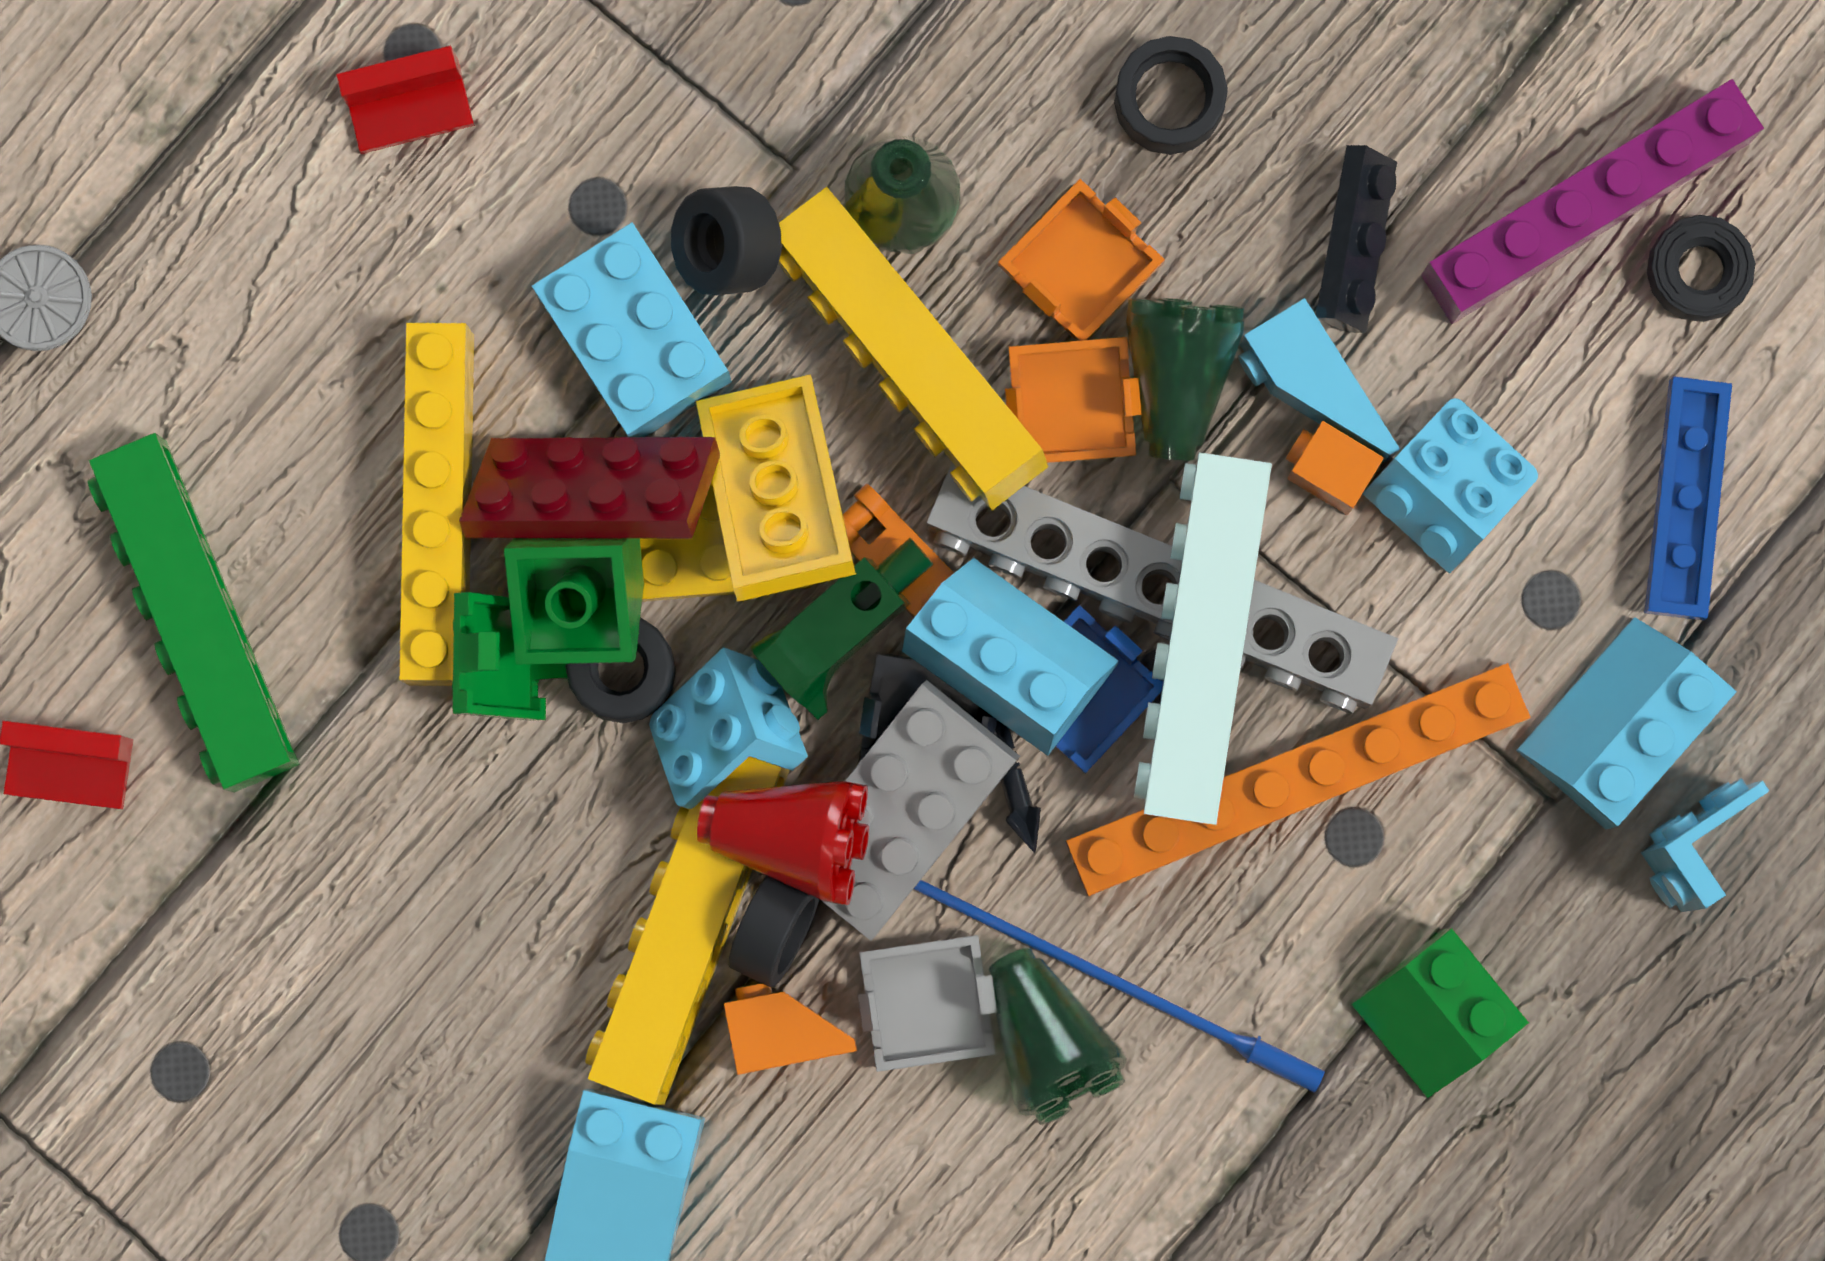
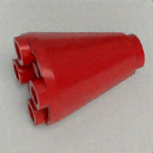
M837 781L724 791L719 797L706 795L699 813L697 840L699 843L710 845L712 851L817 899L848 906L853 895L855 871L851 870L853 859L863 860L868 846L869 825L859 823L863 819L866 810L868 786Z

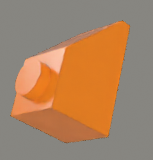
M763 983L735 989L737 1001L724 1003L737 1075L858 1051L854 1037L786 991L772 994L771 987Z

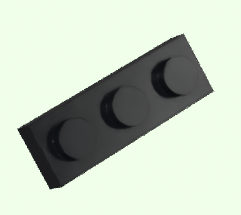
M1346 145L1316 316L1319 320L1345 332L1367 333L1369 316L1376 300L1375 283L1380 256L1386 245L1385 228L1390 200L1396 190L1395 173L1397 161L1367 145Z

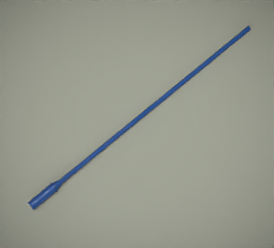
M923 880L914 888V890L1230 1044L1246 1058V1063L1251 1061L1314 1093L1322 1081L1325 1071L1260 1040L1261 1036L1259 1035L1257 1038L1234 1034Z

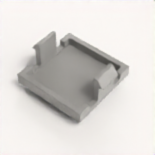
M978 935L859 952L865 993L858 994L863 1032L871 1031L877 1072L996 1055L990 1013H997L992 975L984 976Z

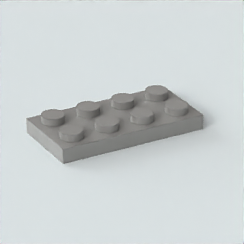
M927 680L921 684L846 779V782L868 786L865 814L863 819L859 821V823L869 825L868 846L863 860L853 859L851 870L855 871V883L850 904L847 906L830 902L824 903L870 941L880 932L1020 757V755Z

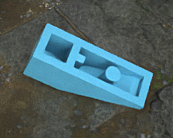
M1305 298L1243 336L1240 346L1244 353L1240 354L1238 359L1245 373L1255 386L1264 383L1270 394L1318 424H1321L1322 421L1328 423L1384 457L1382 463L1393 458L1400 450Z

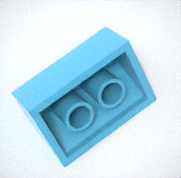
M975 558L971 559L941 583L907 626L902 652L1047 756L1119 662Z
M1634 617L1516 751L1604 829L1618 827L1737 691L1690 650Z

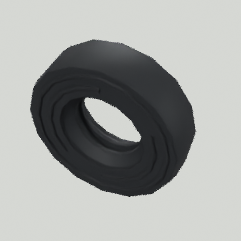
M1696 215L1678 220L1659 235L1649 252L1647 276L1653 295L1665 310L1681 319L1705 322L1724 317L1744 301L1753 285L1756 263L1750 243L1737 227L1719 217ZM1698 246L1706 247L1719 256L1723 265V275L1717 286L1713 289L1702 291L1686 285L1679 272V261L1685 251Z

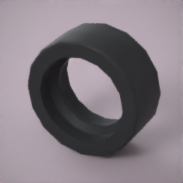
M1166 36L1147 41L1129 55L1119 71L1114 104L1119 124L1132 141L1151 152L1173 155L1193 150L1211 137L1222 119L1228 87L1223 68L1210 50L1192 39ZM1165 62L1181 63L1194 70L1203 82L1206 94L1204 108L1197 119L1187 126L1177 129L1159 128L1147 121L1140 112L1136 100L1137 84L1143 74L1153 66Z
M766 875L751 899L734 937L729 954V968L769 987H775L781 981L797 955L815 915L819 899Z

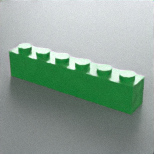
M152 433L89 460L95 477L87 480L90 492L101 512L109 510L117 529L116 532L110 534L112 546L121 564L124 567L131 564L137 577L139 586L132 588L133 597L143 618L146 621L153 618L162 638V640L154 643L157 656L167 675L176 673L184 694L177 697L178 707L188 728L193 730L198 727L207 749L199 752V756L210 782L213 785L220 782L223 790L235 793L300 765L167 441L158 434Z

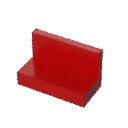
M451 45L336 74L341 96L350 110L361 154L475 126L459 60Z
M2 720L0 745L10 747L4 795L123 810L133 739L121 735Z

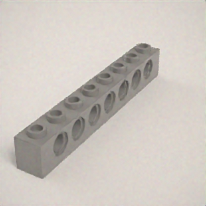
M951 463L927 521V530L936 534L933 543L963 556L967 555L969 548L991 556L988 564L990 567L1016 578H1021L1024 570L1046 579L1043 588L1061 597L1074 601L1077 600L1079 593L1101 601L1098 609L1100 612L1120 621L1132 623L1135 615L1157 624L1154 633L1170 641L1173 620L1161 619L1163 604H1153L1145 598L1142 592V581L1150 575L1161 574L1169 578L1173 584L1179 583L1182 560L1170 559L1171 545L1026 486H1023L996 507L1002 509L1010 519L1008 530L1000 536H987L978 529L975 520L982 510L989 507L980 496L971 502L950 476V472L956 468ZM1050 529L1059 533L1065 543L1063 553L1054 559H1043L1036 555L1031 547V539L1037 532ZM1097 552L1110 553L1119 563V575L1108 582L1097 581L1087 571V559ZM1254 580L1241 668L1245 660L1267 669L1264 677L1266 680L1293 691H1298L1300 683L1323 692L1320 698L1322 703L1353 714L1356 706L1366 709L1372 705L1398 638ZM1271 619L1281 625L1285 637L1284 643L1280 648L1266 650L1255 642L1253 627L1257 621ZM1324 641L1332 644L1337 649L1340 660L1334 672L1323 673L1311 665L1308 654L1313 643Z

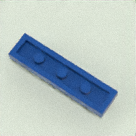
M1674 376L1669 380L1644 609L1646 614L1705 620L1708 618L1732 383Z

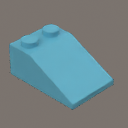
M594 1089L583 1090L568 1148L545 1261H670L705 1117Z

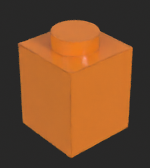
M1322 421L1314 434L1303 429L1285 459L1295 466L1287 479L1345 515H1348L1355 507L1384 457Z

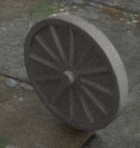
M47 245L20 247L1 258L0 336L12 345L30 351L55 349L73 339L86 323L92 302L90 283L82 267L67 253Z

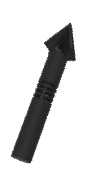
M997 720L995 736L1014 750L1015 746L1010 729ZM1015 762L1001 780L1010 814L1006 817V822L1030 850L1035 853L1041 807L1032 805L1022 769L1018 768L1020 762Z

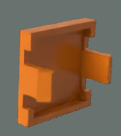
M1079 179L998 261V266L1023 289V293L1048 317L1051 316L1076 341L1089 340L1164 264L1165 259L1152 246L1147 245L1136 235V229L1142 222L1116 197L1105 205L1096 196V193Z
M1127 337L1008 347L1012 388L1005 389L1006 405L1043 449L1047 463L1136 456L1133 416L1142 415L1139 378H1130Z

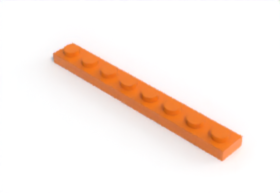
M1506 663L1225 776L1223 778L1216 825L1144 814L1143 809L1065 842L1086 894L1091 896L1528 720L1531 717L1509 664Z

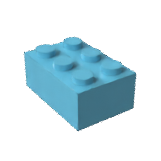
M633 222L532 285L539 300L628 437L648 436L695 406L696 401L708 398L732 382L728 369Z

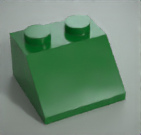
M514 538L504 548L516 665L634 662L637 652L644 589L640 538Z
M1452 928L1442 929L1351 1003V1006L1426 1098H1429L1481 1063L1529 1024L1527 1019Z

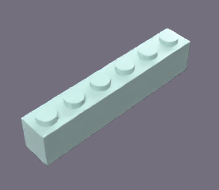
M1201 452L1198 453L1197 465L1185 463L1180 499L1191 501L1188 524H1175L1170 559L1182 560L1178 584L1166 583L1161 619L1173 620L1169 644L1157 643L1152 675L1153 679L1164 680L1160 704L1148 702L1143 738L1154 740L1151 764L1139 762L1134 798L1145 799L1144 814L1213 825L1217 824L1272 463Z

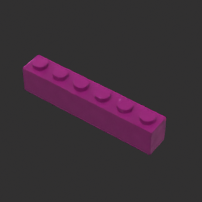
M1731 79L1430 261L1422 272L1421 277L1450 323L1454 324L1749 145L1762 132L1764 127L1734 80Z

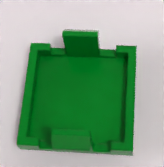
M472 592L454 593L453 714L526 721L546 720V698H538L539 680L568 679L565 668L566 664L516 665L509 597Z

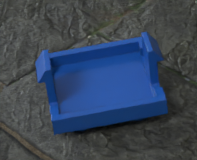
M1079 605L1064 622L1119 661L1116 668L1056 745L1066 757L1086 774L1148 707V702L1152 703L1162 692L1163 681L1152 678L1153 672L1149 671L1137 660V657L1143 650L1116 625L1107 632Z

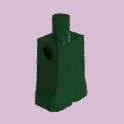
M908 538L879 565L872 559L864 557L854 566L856 575L837 580L786 626L768 634L750 646V649L783 689L819 720L828 711L827 689L834 673L911 604L902 592L933 565V562L911 538Z

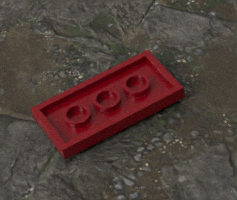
M715 437L491 438L459 523L465 538L692 539L720 457V451Z

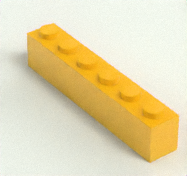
M827 186L779 222L781 229L779 266L793 282L800 277L807 282L814 291L807 297L813 308L827 325H830L835 320L841 324L849 334L842 341L850 354L863 369L872 363L884 377V380L878 384L882 393L899 413L908 407L920 422L919 425L913 428L915 433L934 457L944 451L956 466L950 472V476L971 502L980 496L992 511L1048 468L1043 449Z
M406 323L399 680L409 686H452L454 593L470 592L471 538H465L459 523L472 489L474 334L466 323Z
M749 756L708 795L719 797L724 791L784 786L790 770ZM703 800L692 809L680 807L675 817L670 835L672 839L677 840L669 863L661 861L654 873L649 894L656 896L648 919L640 917L632 931L628 951L635 954L627 975L619 973L611 987L607 999V1007L613 1009L611 1018L605 1032L598 1030L595 1033L585 1059V1063L592 1066L588 1076L589 1080L654 1105H665L753 870L712 851L710 845L698 842L697 825Z

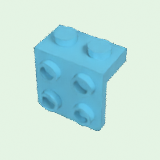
M1453 398L1440 409L1362 494L1384 516L1389 518L1420 546L1429 557L1434 559L1450 574L1537 481L1538 472L1532 464L1463 401Z
M724 647L658 708L650 718V730L674 800L678 806L687 809L694 808L749 756L791 771L808 757L799 733V722L791 712L782 686L759 660Z
M1742 778L1731 784L1727 782L1698 801L1704 811L1696 816L1692 811L1682 817L1678 815L1649 834L1654 844L1642 851L1641 854L1655 873L1650 878L1652 887L1669 908L1676 905L1681 912L1706 909L1726 896L1692 843L1768 793L1770 790L1763 780L1746 785Z

